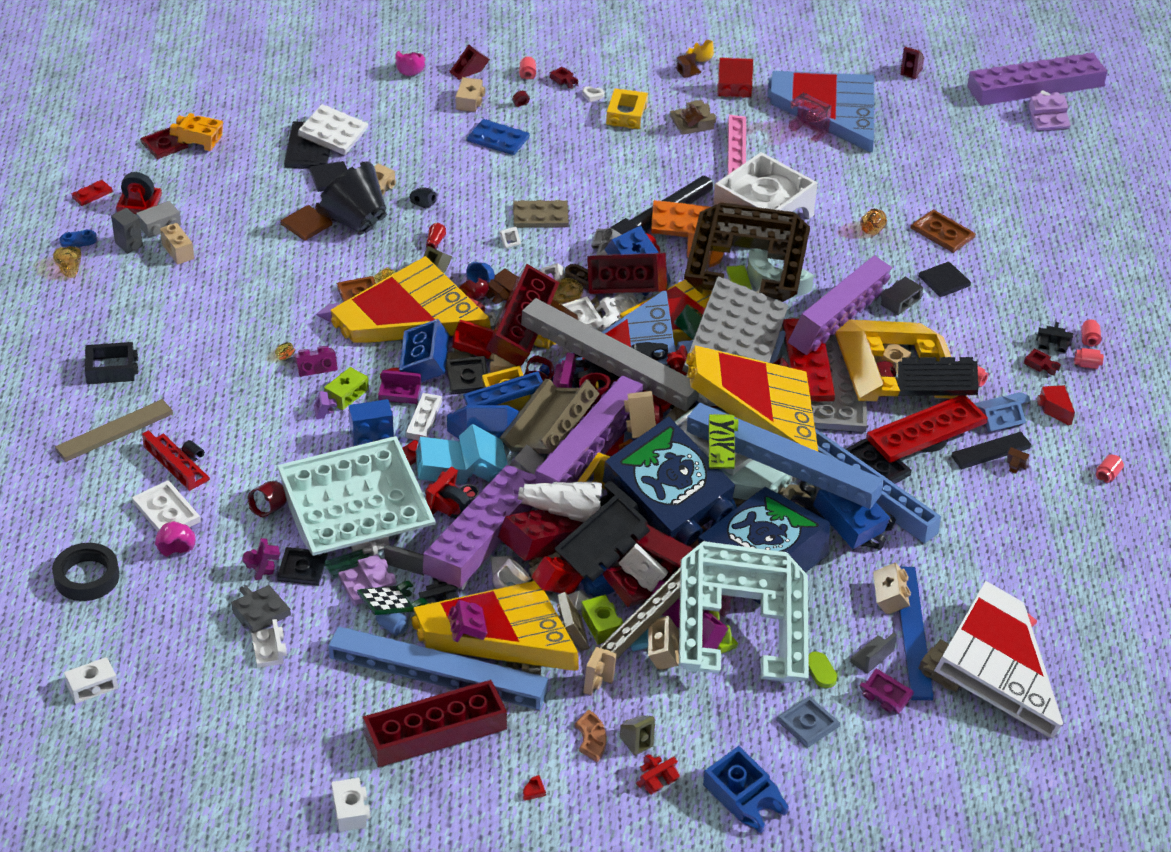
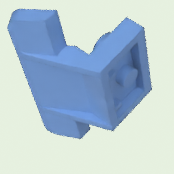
M1014 393L974 404L988 417L986 423L987 431L993 432L1025 424L1026 419L1021 403L1031 400L1027 394Z

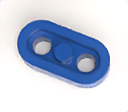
M90 229L66 232L59 238L60 245L67 249L93 245L97 242V234Z

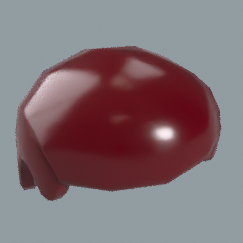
M478 278L477 283L467 280L459 289L469 298L480 301L487 295L489 285L486 280Z

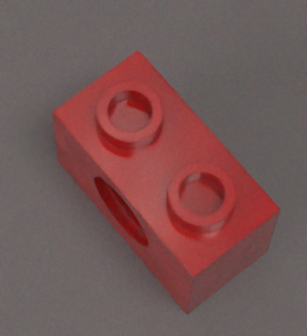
M544 556L532 575V578L542 590L557 593L566 592L568 595L574 593L583 579L565 560L558 557Z

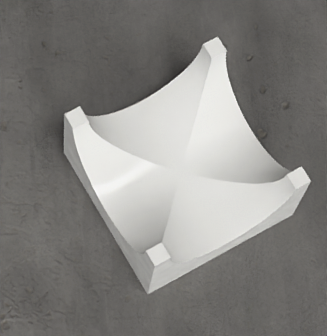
M760 152L715 183L713 206L723 202L790 212L801 207L804 216L810 219L814 216L818 183Z

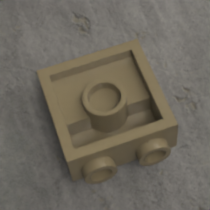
M703 100L686 103L684 110L690 107L689 104H694L704 117L691 128L679 115L682 113V109L670 111V117L681 135L714 129V123H716L715 113H710L709 104L704 103Z
M940 639L934 648L931 647L921 660L919 669L924 676L931 678L946 689L957 692L961 687L960 685L934 671L949 645Z

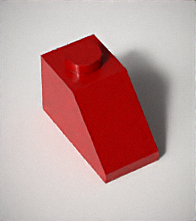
M1065 385L1043 386L1040 395L1037 396L1038 406H1042L1045 414L1067 425H1072L1075 411Z

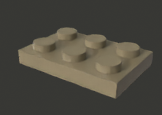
M567 200L513 201L514 227H569Z

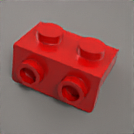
M459 320L453 334L452 348L476 356H485L486 359H489L492 352L486 350V347L494 330Z

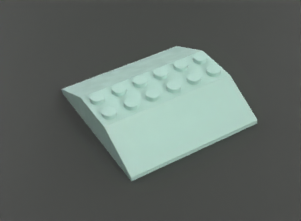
M397 436L277 465L291 514L302 541L313 556L436 524Z

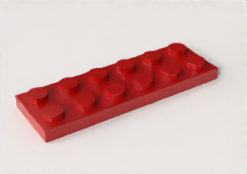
M784 319L782 326L783 331L786 333L784 338L789 366L793 369L806 371L811 402L834 401L835 392L826 344L821 343L816 351L812 350L808 355H805L788 343L799 319Z
M959 395L867 432L866 439L890 463L987 423L988 417L966 395Z

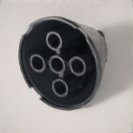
M365 161L360 163V167L356 169L350 167L334 179L320 195L322 200L320 203H316L315 209L324 217L359 232L364 231L367 233L374 228V224L378 220H383L387 213L375 167L371 162Z

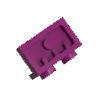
M567 352L565 360H562L561 364L556 365L553 383L557 388H572L573 375L576 372L575 353Z

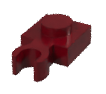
M563 66L550 72V79L559 85L566 84L569 89H573V84L578 86V79L573 77L574 73Z
M1035 348L1024 360L1025 365L1039 372L1044 369L1053 376H1055L1056 370H1060L1061 366L1060 363L1051 361V356Z

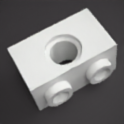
M107 657L64 672L66 686L75 704L118 689L116 674Z
M353 778L331 782L339 832L367 828L366 819H371L369 805H364V801L367 800L366 787H361L360 779Z

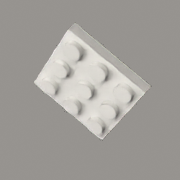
M321 104L298 130V136L346 155L366 131L368 123Z

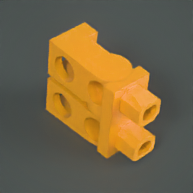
M189 113L187 117L179 115L176 119V124L172 123L170 126V135L178 137L179 143H196L204 145V150L211 151L223 135V121L195 116L193 113Z

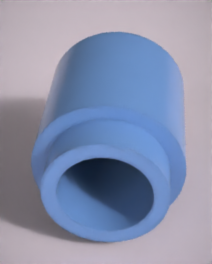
M401 613L376 615L378 624L395 636L403 634L408 628V618Z

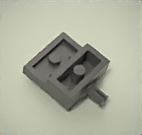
M247 585L241 586L239 591L244 596L231 602L233 614L252 633L271 625L272 620L277 619L278 622L291 616V609L270 585L254 592Z

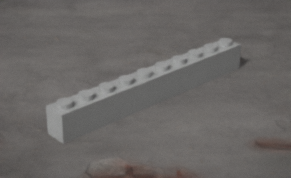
M537 298L522 310V326L619 377L623 375L643 384V390L652 391L653 395L686 412L698 400L699 393L690 387V378Z

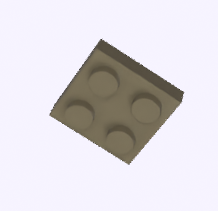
M566 592L557 595L560 603L557 605V609L564 619L561 622L567 633L569 632L573 644L578 645L581 651L590 649L581 615Z

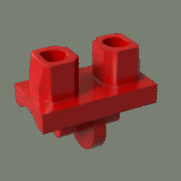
M681 345L677 351L667 354V364L671 366V369L685 376L687 373L683 372L682 369L688 355L686 347Z
M651 754L644 756V764L640 766V770L647 772L640 776L641 780L637 781L636 785L639 788L644 786L649 794L653 795L663 787L658 780L660 776L665 779L668 785L677 781L680 777L675 767L678 762L677 759L673 756L659 764L662 762L660 756L655 758Z

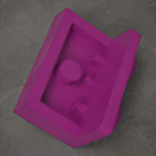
M320 346L314 351L302 349L297 354H293L300 377L338 370L335 351L329 348V346Z
M382 370L378 400L388 399L389 402L418 404L421 391V374Z
M459 599L455 607L453 606L448 614L453 641L458 642L463 633L484 640L487 635L483 608L475 603H468Z
M877 668L866 683L861 682L859 685L863 692L862 695L871 702L874 699L881 703L880 706L889 713L894 711L899 714L914 694L913 690Z

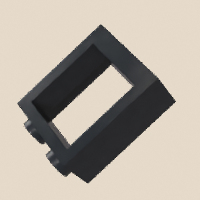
M133 342L85 345L86 383L135 381V374H138V363H135V361H138V350H134ZM128 357V365L95 367L96 359Z

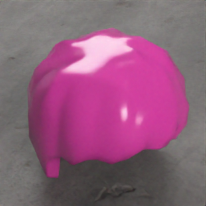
M397 51L395 55L397 70L405 76H415L423 71L425 56L422 53L416 52L403 55L400 51Z
M172 521L164 524L159 529L155 538V545L161 554L168 557L174 552L184 553L193 550L196 537L194 531L188 525Z

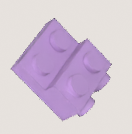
M1058 92L1043 96L1042 93H1037L1031 97L1029 108L1036 131L1070 129L1071 125L1067 114L1068 104L1065 94L1060 95Z
M378 554L358 560V567L338 573L339 579L354 606L364 603L357 594L358 589L387 587L396 584L393 572L388 573L387 571L388 564L385 558L380 559Z

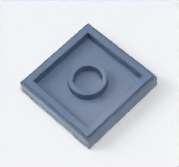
M808 696L779 715L776 720L806 748L840 727V722L811 696Z

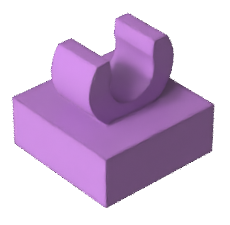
M319 391L314 404L316 419H323L326 414L334 413L332 407H337V401L335 399H328L327 392Z

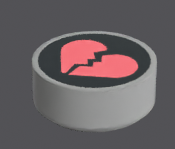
M468 484L460 487L470 498L471 502L479 495V490L474 485Z

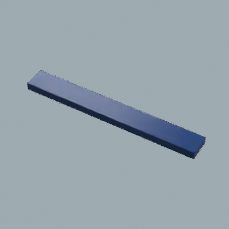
M899 566L908 575L906 583L911 594L909 597L910 606L899 610L909 688L914 692L911 700L933 701L932 680L924 676L919 669L921 660L928 652L916 567Z

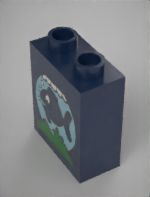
M669 416L605 461L603 483L606 484L609 480L612 481L636 502L641 515L647 520V525L687 546L693 544L702 534L703 529L701 527L711 519L715 523L719 522L735 508L731 503L735 484L720 469H709V457Z
M764 487L698 537V545L705 541L787 552L806 573L830 553V522L775 491ZM752 599L753 601L761 605V600Z

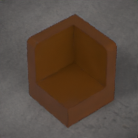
M693 52L677 57L676 70L683 78L701 74L700 69L695 65L696 54Z

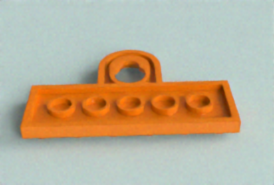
M654 200L651 233L687 237V257L689 258L699 213L710 208V206ZM712 251L709 267L718 265L723 259L724 252Z

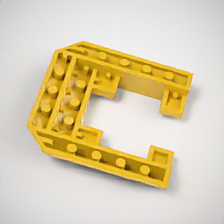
M849 320L835 333L858 401L877 402L879 396L898 397L900 389L896 378L881 377L874 356L884 355L883 343L914 345L919 358L936 357V361H940V357H951L944 336L922 323ZM959 395L934 396V398H947L949 400Z

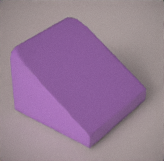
M341 303L328 304L316 315L331 322L332 315L330 310Z

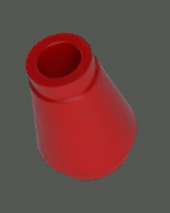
M434 223L429 227L426 247L437 248L446 236L444 225Z

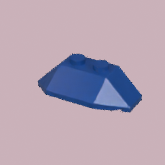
M466 405L447 415V431L459 439V436L470 425L474 424L500 439L519 411L508 405Z

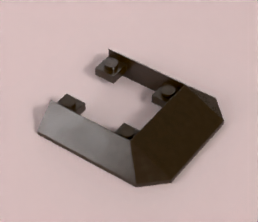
M723 202L718 203L699 213L684 279L701 294L703 289L712 291L717 277L724 278L725 274L708 271L712 251L730 253L732 246L762 249L768 251L767 258L784 260L781 280L762 279L759 293L784 302L798 294L810 226L795 212Z

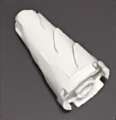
M598 482L524 484V487H519L518 500H522V504L549 511L551 514L585 522L600 508L599 500L602 484Z

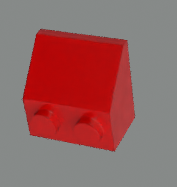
M719 58L717 96L751 97L753 59Z

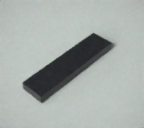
M1017 432L954 451L951 457L962 470L1007 456L1011 447L1020 451L1030 449L1031 443L1022 432Z

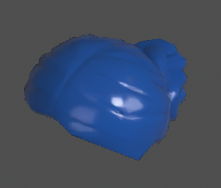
M474 261L466 269L467 279L474 283L478 282V278L486 280L487 283L495 278L493 268L487 263Z

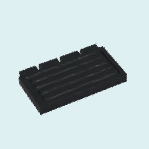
M293 121L284 168L309 169L311 166L328 164L329 148L298 136V130L305 122Z
M902 357V362H898V386L900 389L898 396L978 395L977 361H973V357H959V361H956L955 357H940V361H936V357H920V361H916V357Z
M617 493L555 547V551L584 580L588 577L593 582L604 572L600 567L601 565L608 569L620 558L616 553L617 551L624 555L636 544L632 539L633 537L640 541L650 530L646 526L648 524L647 520Z

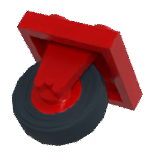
M128 173L121 182L122 195L116 205V210L119 212L127 208L132 213L137 214L154 207L161 198L162 189L154 188L153 181L143 173Z
M452 466L446 472L443 471L434 484L428 485L425 490V500L432 515L440 511L456 519L469 506L471 500L464 491L455 486L458 470Z

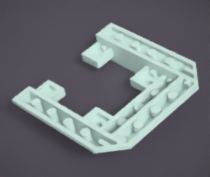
M703 541L681 559L679 664L693 674L696 671L716 674L721 671V650L702 648L703 610L719 611L721 609V595L761 600V617L779 619V657L767 655L761 657V679L779 681L780 684L809 678L808 575L787 552Z

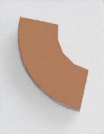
M588 709L575 722V727L583 736V743L579 747V752L598 762L606 748L605 727L598 716Z

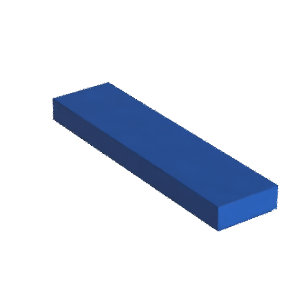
M537 371L463 394V399L466 405H498L535 393L543 380Z

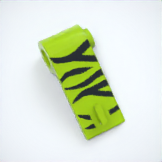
M709 414V469H735L734 431H738V419H734V415Z

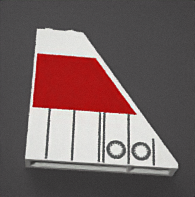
M985 581L934 671L1040 733L1054 738L1061 728L1063 721L1024 602Z

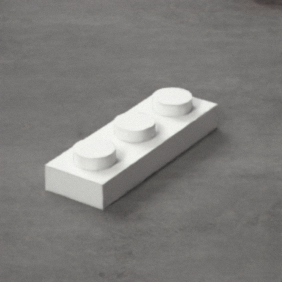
M422 394L406 431V438L419 440L420 437H428L442 404V396Z

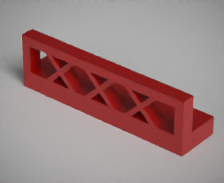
M149 430L142 433L144 448L189 491L210 480V477L164 433L158 437H155ZM195 475H200L202 477L201 479L195 481Z

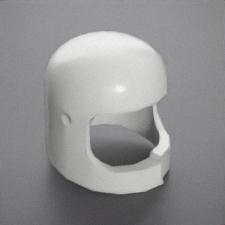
M511 558L492 577L493 585L496 589L508 587L506 584L508 582H513L517 585L529 582L532 579L527 571Z

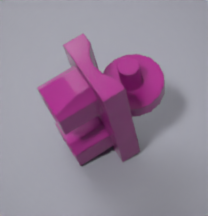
M261 538L257 551L252 549L243 554L242 561L248 569L253 568L256 571L255 580H261L263 575H272L274 573V561L268 560L279 559V546L268 545L267 539Z

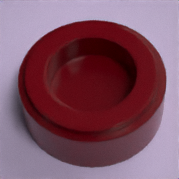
M524 90L516 92L512 97V102L516 107L527 105L530 100L529 95Z

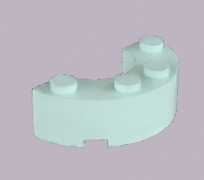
M750 248L747 274L750 282L759 289L762 279L780 281L783 269L770 264L771 259L767 258L768 251ZM803 268L798 294L793 297L802 296L812 291L814 275Z

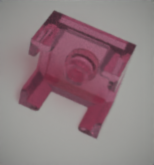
M804 92L791 101L790 108L793 109L795 106H798L797 117L789 122V129L796 131L802 126L808 127L818 132L810 138L815 142L829 132L831 105Z

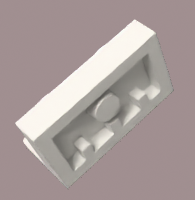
M619 293L614 298L606 297L602 299L596 311L604 310L605 314L615 309L620 316V313L639 303L633 293Z
M637 543L619 562L626 573L631 574L642 587L647 588L650 592L657 586L659 580H662L668 574V571Z
M277 619L272 620L273 628L258 630L254 633L251 631L257 668L284 664L283 656H287L286 644L281 643V640H284L283 628L278 627Z

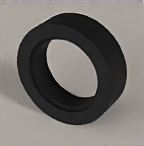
M80 543L70 546L56 557L52 566L56 589L64 597L75 601H91L107 595L115 588L120 576L115 553L110 548L98 543ZM81 562H98L107 569L101 578L89 583H76L66 578L68 570Z

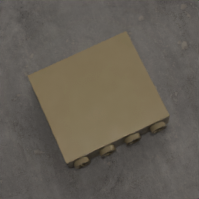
M545 379L501 435L500 439L511 452H520L527 444L537 453H553L559 442L568 436L570 430L582 418L599 395V392L588 380H585L580 388H557L550 379Z

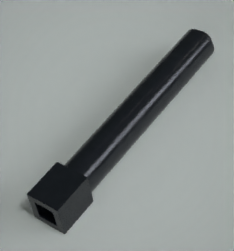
M702 175L661 201L691 204L712 191L713 182L709 177ZM653 206L630 220L627 218L621 220L610 228L620 234H624L640 225L644 231L649 230L652 224Z

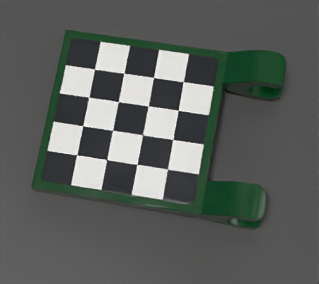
M408 580L397 586L357 590V594L374 615L414 611L413 607L428 604L424 598H419L410 603L406 597L411 596L412 592L406 589L414 585Z

